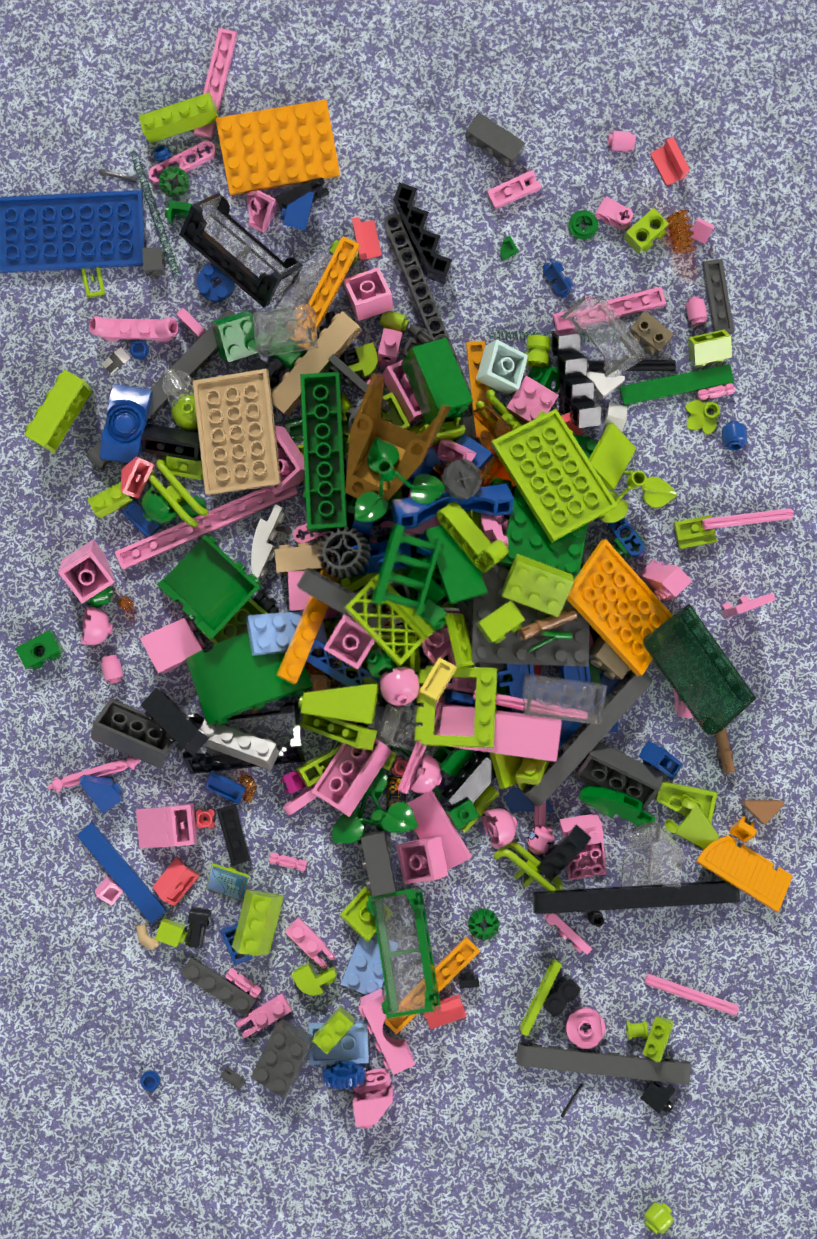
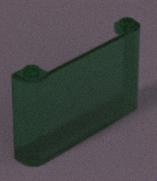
M690 603L644 637L643 645L705 733L714 735L721 732L757 699Z

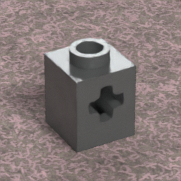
M162 247L143 248V271L150 278L157 279L161 275H165V253Z

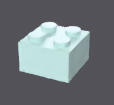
M495 340L485 346L476 380L503 394L509 395L520 388L528 355L499 340Z

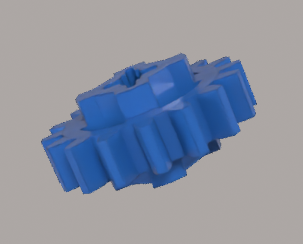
M337 1061L332 1066L327 1065L326 1069H323V1083H326V1086L332 1085V1089L342 1090L347 1088L349 1090L358 1087L357 1084L362 1085L363 1081H366L365 1067H362V1064H355L353 1061Z

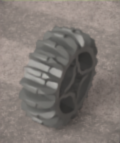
M338 527L336 533L330 530L331 536L324 535L326 542H320L322 548L318 549L320 566L335 579L339 576L343 580L345 575L348 579H351V574L353 573L358 576L357 571L359 569L364 571L363 564H369L366 558L371 557L370 552H368L371 550V547L367 544V538L363 537L362 532L357 533L355 528L350 530L348 527H345L342 531ZM350 541L358 544V550L351 547ZM331 557L338 559L339 566L331 563Z

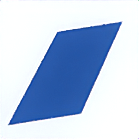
M511 788L504 796L511 811L534 812L535 805L522 793L523 790ZM547 799L546 812H555Z

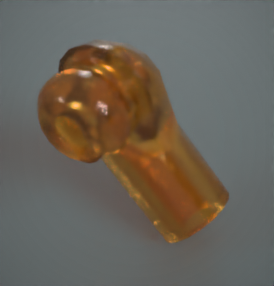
M242 774L239 781L246 787L242 800L252 803L257 790V784L251 775Z

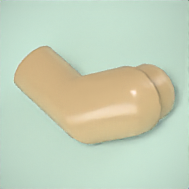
M145 924L136 926L140 944L148 950H153L159 946V941L154 940L155 937L151 938L148 936Z

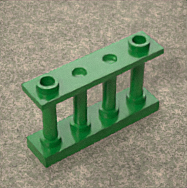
M396 524L391 531L370 603L382 605V602L387 600L413 608L412 616L418 617L426 609L427 602L424 601L437 557L443 551L444 545L441 544L443 539L436 538L433 543L406 535V532H403L405 526ZM404 542L431 551L428 563L400 554L398 551L399 544ZM400 562L425 570L422 582L395 574L392 571L394 563ZM394 581L419 589L417 600L414 601L389 593L386 590L388 582Z

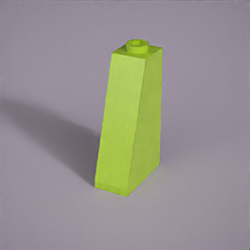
M374 683L306 692L303 696H300L299 708H301V713L372 724L374 723L379 684Z

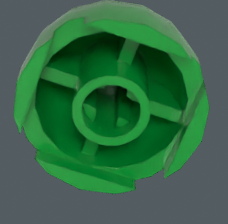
M153 485L143 495L141 501L142 509L144 510L143 516L148 521L165 524L178 516L161 494L155 490Z

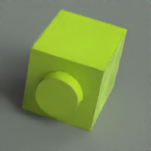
M164 918L160 923L154 940L177 948L180 943H184L187 937V932H185L186 926Z

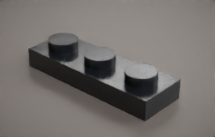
M237 804L218 808L217 813L231 866L251 861Z

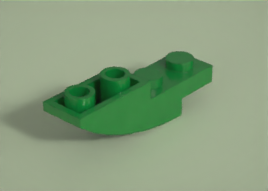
M582 786L578 799L582 800L584 804L597 809L601 814L607 815L610 818L618 814L622 819L630 821L639 829L645 830L648 833L654 828L655 817L642 810V801L614 789L599 786Z

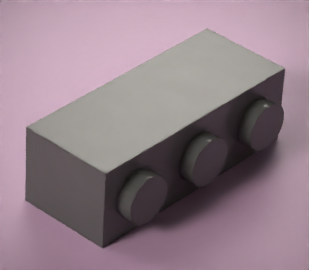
M479 112L466 129L465 138L467 142L472 146L477 145L487 156L497 158L502 166L512 168L524 151V141Z

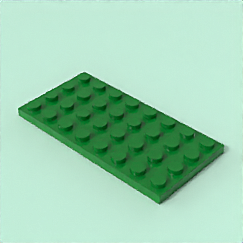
M573 434L589 459L599 440ZM515 485L512 514L509 515L505 535L508 539V554L500 561V564L511 567L516 554L570 573L573 575V579H575L580 573L588 523L551 543Z

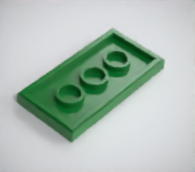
M442 525L425 529L424 534L427 542L433 543L436 538L443 539L441 543L444 545L443 551L437 557L435 565L449 605L486 595L488 591L480 570Z

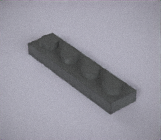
M723 260L704 261L702 267L713 332L725 329L729 334H733L735 331Z
M332 354L328 359L331 364V370L345 377L343 380L351 388L355 386L358 389L357 393L363 398L368 384L337 356ZM382 398V411L387 414L391 407Z
M192 956L180 973V975L245 1017L257 999Z

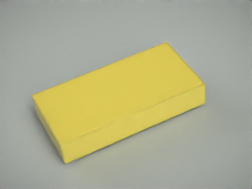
M439 657L419 692L438 702L457 667Z

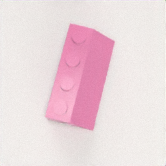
M377 739L374 741L372 750L356 748L343 743L311 792L350 817L392 750Z

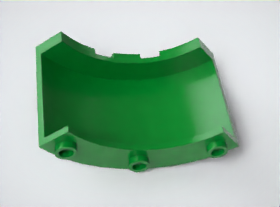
M204 534L202 539L157 586L174 602L177 603L179 600L184 605L182 610L194 620L196 626L212 639L261 586L258 584L260 580L253 573L248 575L245 572L246 567L240 561L235 563L217 546L219 542L211 535L207 537Z
M248 632L212 645L213 649L201 650L186 658L208 725L216 723V726L223 725L228 722L227 719L252 708L254 710L265 707V703L291 695L300 697L306 693V690L313 687L305 664L297 684H291L276 676L286 653L252 656Z

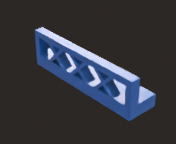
M315 638L306 659L308 663L348 687L366 685L363 682V678L368 677L376 680V683L379 684L380 679L371 675V672L362 666L357 669L359 677H354L346 672V668L353 666H345L344 661L341 660L342 667H337L329 661V658L336 657L333 654L328 655L327 651L324 650L325 656L321 657L312 652L316 645L323 649L326 645Z

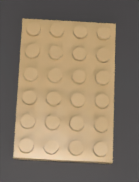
M261 369L194 380L193 389L205 495L282 485L269 371Z

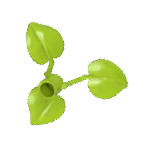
M633 470L624 471L623 474L629 475L626 481L627 489L619 497L615 492L609 491L618 506L599 518L605 523H614L624 518L628 512L629 505L622 497L631 489L641 487V490L644 491V502L652 508H660L677 496V493L661 478H647L646 474L640 470L635 472Z

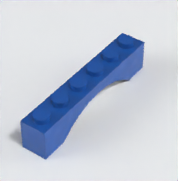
M507 484L480 487L479 491L468 499L454 498L448 492L442 493L435 501L429 504L417 503L412 497L392 500V517L395 525L405 526L404 530L417 528L423 522L437 516V512L452 501L457 502L464 511L473 510V512L491 516L512 514L514 498Z

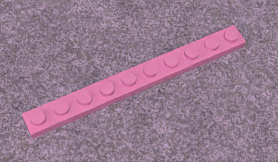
M270 486L264 487L210 510L209 515L206 517L201 515L194 517L193 519L199 523L197 527H192L183 522L115 551L122 570H125L299 494L295 486L278 494H274Z

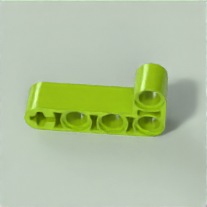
M452 501L437 512L436 515L439 522L481 572L486 573L508 554V548L501 540H496L491 544L457 502Z

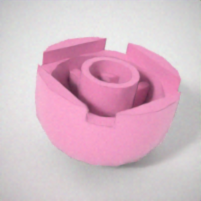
M86 606L82 624L84 636L81 635L82 645L101 644L106 639L107 634H111L113 624L109 623V617L103 610Z
M393 668V672L389 674L385 672L379 681L384 699L392 705L402 706L409 704L415 700L419 693L418 676L410 668Z
M423 754L409 790L421 794L428 793L441 783L440 766L434 758Z
M501 808L484 811L483 813L486 815L482 816V822L486 836L488 832L491 836L492 842H489L491 846L498 849L508 845L516 834V828L518 827L516 818Z

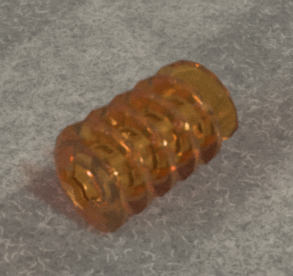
M689 210L677 211L666 219L669 223L668 230L670 231V238H672L671 244L674 246L672 248L674 253H689L697 249V246H691L696 241L695 238H689L694 235V231H688L693 226L692 224H686L691 220V217H685Z

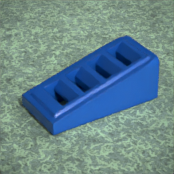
M238 922L220 930L234 966L253 959L252 955L236 958V955L240 953L234 951L233 944H231V940H234L235 935L229 937L228 933L236 931Z

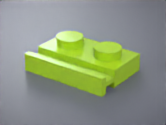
M712 515L673 523L679 550L718 542L715 528L705 530L702 526V520L712 518Z

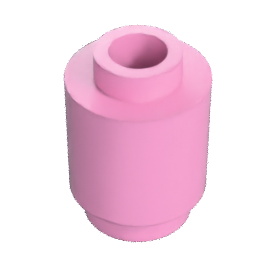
M613 130L612 134L608 135L607 146H611L610 150L629 152V150H634L636 135L631 134V132Z
M699 296L688 299L689 302L685 306L691 325L700 326L707 323L706 318L708 316L704 299H700Z
M117 655L101 658V668L105 682L109 681L110 684L121 682L124 674Z

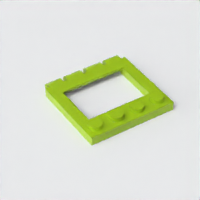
M426 666V670H418L419 684H424L434 666ZM457 667L452 678L477 679L474 736L434 735L436 701L419 692L416 703L424 704V707H416L415 723L422 724V726H415L414 741H421V744L425 746L494 748L497 668Z

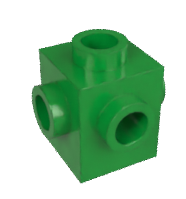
M380 646L366 655L368 670L371 672V675L379 679L385 672L389 674L393 672V668H397L394 660Z

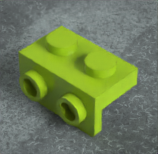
M523 757L522 764L515 774V780L518 783L519 789L524 790L527 784L539 785L550 761Z
M655 1016L642 1053L643 1055L656 1062H661L674 1021Z

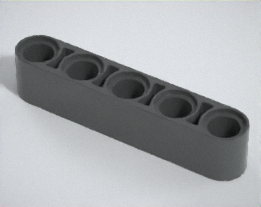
M307 568L297 587L354 619L344 607L357 594L317 571ZM355 603L351 607L356 613L363 614V603ZM367 603V614H376L375 604ZM380 608V614L390 615L386 610ZM367 617V624L370 628H377L376 617ZM381 618V628L386 626L390 618Z

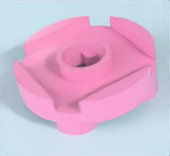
M580 1007L568 1015L565 1029L571 1042L583 1049L597 1046L605 1035V1023L599 1013L589 1007ZM583 1023H587V1025L591 1026L587 1029L586 1033H584V1031L580 1029V1026H583Z

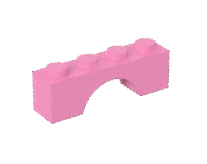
M381 988L361 997V1006H358L362 1017H366L369 1022L367 1023V1028L370 1034H374L377 1039L375 1041L377 1050L379 1052L382 1051L385 1056L383 1058L387 1070L391 1069L393 1075L414 1066L415 1063L406 1040L393 1039L383 1030L386 1014H383L382 1002L385 1001V995Z

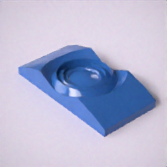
M119 384L113 385L108 401L106 424L101 438L100 459L128 464L136 456L140 458L141 435L147 423L152 390Z

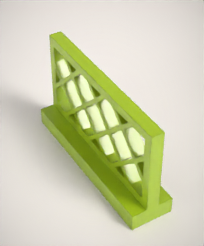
M376 575L344 609L400 666L434 631L420 616H412L414 611L412 608L387 600L382 602V604L388 605L390 615L380 614V605L377 604L376 614H367V603L371 602V600H367V590L371 587L374 591L378 575ZM388 583L386 590L391 594L400 596ZM355 603H363V614L356 613L351 607ZM367 617H376L377 628L369 627ZM381 618H390V629L381 628ZM394 618H400L403 621V629H394ZM381 632H390V643H386L381 639ZM394 632H403L404 643H395ZM408 633H414L419 639L415 643H408ZM395 646H404V655L401 658L395 654Z

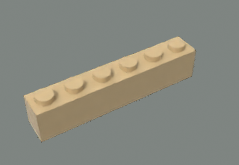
M343 311L333 317L332 324L321 331L319 334L320 338L315 343L309 345L306 350L307 353L297 359L294 363L295 367L282 377V382L278 387L275 386L271 390L272 403L288 417L301 403L300 374L326 373L331 366L328 360L329 357L334 354L339 358L362 332V328Z

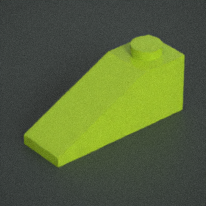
M342 744L295 768L305 786L310 787L319 781Z

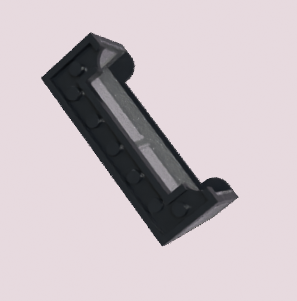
M220 193L191 205L179 235L263 308L273 302L298 277L303 265L293 257H289L283 262L229 215V202Z
M285 703L280 707V711L233 716L227 719V723L223 724L227 727L234 726L246 734L251 732L260 739L264 740L267 738L274 741L279 752L274 765L305 761L302 727H300L301 715L298 703ZM197 713L187 715L201 728L205 720L202 716H199ZM202 746L194 756L189 752L183 753V760L190 774L211 772V770L224 771L260 767Z

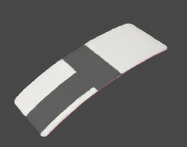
M120 347L102 365L112 375L130 357Z

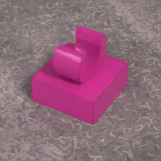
M297 770L284 775L280 780L281 783L285 782L287 789L284 790L285 793L289 792L292 794L306 787Z

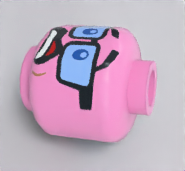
M545 825L534 827L526 840L528 849L539 856L547 854L555 842L552 829Z

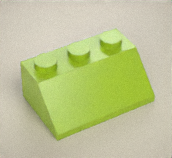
M246 889L232 945L238 953L253 956L270 953L284 898L283 895Z

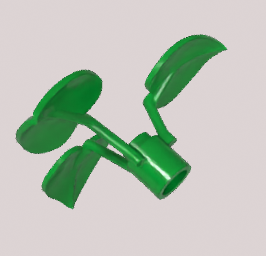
M375 437L368 452L367 462L369 468L380 475L379 495L375 492L363 493L356 501L354 518L356 521L364 523L374 522L382 518L388 510V502L382 499L383 482H390L395 477H398L405 485L412 489V499L420 504H429L435 501L445 491V486L438 478L429 474L416 476L413 482L414 485L410 484L393 467L399 460L398 449L394 445Z
M383 768L380 769L365 794L371 793L377 810L373 811L371 820L358 819L357 814L352 812L350 817L343 814L338 818L333 827L332 840L334 844H351L361 839L365 830L361 822L368 823L370 826L375 825L379 830H386L390 833H404L418 828L414 812L407 803L398 802L391 805L388 813L380 808L375 792H382L387 786L388 779Z

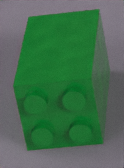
M447 338L412 347L401 362L426 424L430 425L438 416L442 405L451 406L445 420L450 418L454 420L455 417H461L462 413L468 410V406L473 402V399Z

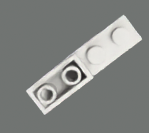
M276 504L268 521L260 518L253 538L251 566L252 573L259 580L265 578L268 572L266 566L275 557V546L269 544V542L275 539L277 534L275 529L278 523L281 524L285 517V513H283L285 509Z

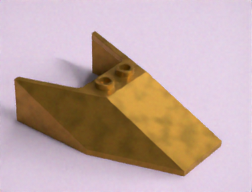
M373 374L350 429L345 493L355 498H359L366 492H375L379 495L380 475L378 472L372 471L367 462L368 452L375 437L394 445L398 449L399 460L393 467L404 479L408 480L423 463L451 406L442 405L438 416L420 435H417L382 418L384 376ZM395 477L390 482L384 481L382 499L388 502L404 483L398 477Z

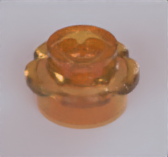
M119 596L120 599L116 603L127 613L131 609L134 610L132 606L134 604L133 601L127 596H124V598Z

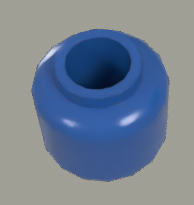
M730 421L722 428V444L729 450H740L747 443V428L744 424L738 421Z

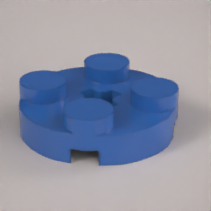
M205 265L198 275L197 286L199 292L206 300L221 302L233 294L235 283L215 265ZM215 279H218L221 285H217V287L214 288L211 282L215 281Z

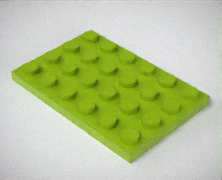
M557 409L491 441L490 445L551 543L618 506Z

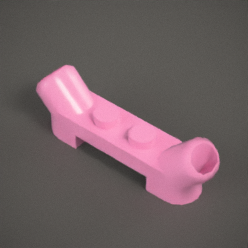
M94 316L90 320L89 330L92 335L102 337L107 341H118V339L168 342L178 334L179 326L178 322L171 317L165 319H110Z

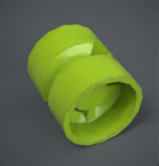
M530 335L527 337L526 348L529 351L525 353L528 355L526 366L548 367L550 355L547 352L551 349V338L543 335Z

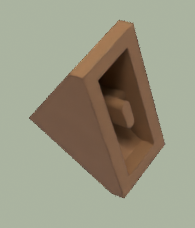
M741 800V805L758 822L766 825L784 806V801Z

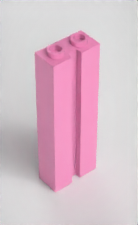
M444 703L438 716L441 724L436 729V735L474 736L475 707ZM496 710L494 748H456L557 761L562 719Z

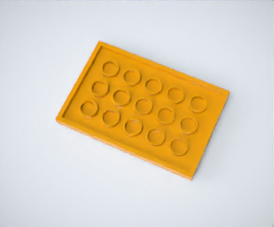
M327 99L215 118L230 196L307 183L321 177L324 179L340 177Z
M606 539L601 540L590 555L580 573L574 579L573 586L567 597V600L636 676H643L677 620Z

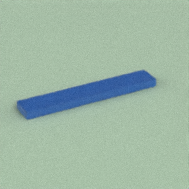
M93 822L77 835L151 924L168 911Z

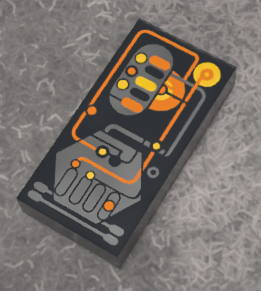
M387 776V813L391 805L398 802L406 803V794L398 791L402 777Z

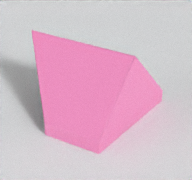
M259 190L247 192L246 197L250 220L248 226L265 233L278 209L276 200Z
M444 625L441 630L437 629L421 643L425 655L433 666L439 657L443 659L452 649L447 625Z

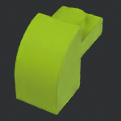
M373 342L355 348L359 363L348 366L359 377L363 374L365 381L375 374L378 368V356Z
M309 961L292 971L291 976L303 993L315 996L324 993L322 984L325 983L327 986L334 982L338 972L335 966H332L317 975Z

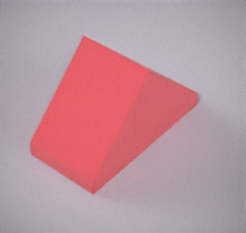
M136 456L122 469L121 492L139 499L154 464Z

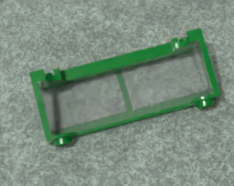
M422 888L396 891L373 897L368 896L367 910L375 918L386 997L385 1001L382 1002L383 1014H386V1019L433 1012L440 1009V997Z

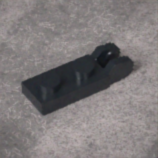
M324 178L314 179L310 183H305L276 195L275 199L280 211L282 212V208L286 209L289 203L309 191L313 192L312 189L322 186L325 183ZM328 188L316 191L312 203L330 193Z

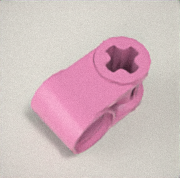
M604 197L595 216L597 219L605 220L604 223L624 230L630 226L633 212L630 208L617 203L615 200Z

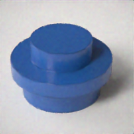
M160 145L153 150V157L156 161L163 162L170 158L172 151L167 145Z
M138 340L131 344L130 353L135 359L141 360L148 356L149 347L144 341Z
M153 1070L146 1071L140 1079L142 1088L146 1091L157 1089L160 1084L159 1074Z

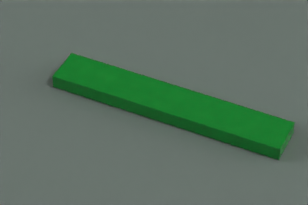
M728 364L623 385L619 387L622 404L625 406L721 385L724 386L730 383L733 384L734 378L731 365Z

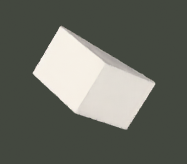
M587 372V377L595 383V394L600 400L618 388L625 380V376Z
M609 402L600 438L610 423H614L621 432L623 431L627 419V406Z

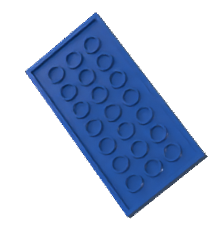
M142 190L0 197V273L143 266L145 233Z

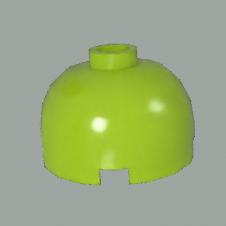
M194 393L182 394L172 404V418L179 428L188 431H198Z

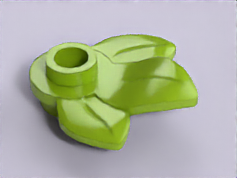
M694 400L685 405V409L691 414L686 423L687 429L699 430L702 428L706 435L716 429V419L720 415V408L716 403H704L701 400ZM707 409H712L713 414L709 415Z

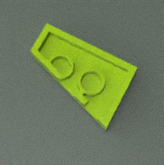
M662 781L661 788L655 797L656 801L686 816L691 810L681 804V798L686 794L697 802L711 823L717 798L716 791Z

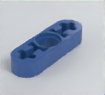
M625 517L619 520L620 527L615 522L607 523L631 557L640 558L645 554L646 547ZM623 530H630L631 535L628 538H621L620 535ZM632 541L639 547V552H636L630 544Z

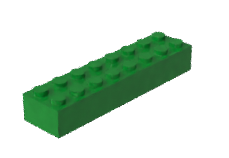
M340 373L300 374L307 529L309 533L337 531L338 527L343 531L345 527H348L347 493H345L346 473Z

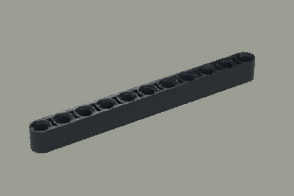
M725 881L533 892V910L535 914L740 902V889L730 883H725Z

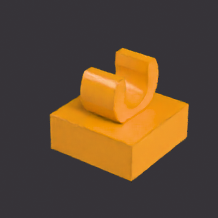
M745 816L740 818L729 830L730 834L744 843L753 838L757 832L754 828V822L749 824L744 822Z

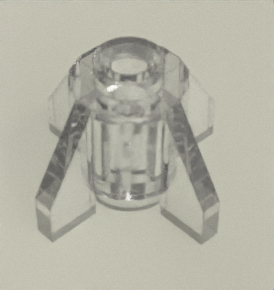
M176 369L168 370L163 376L162 389L167 394L171 407H174L179 401L178 399L185 397L187 394L194 395L193 386L190 384L192 382L190 375Z

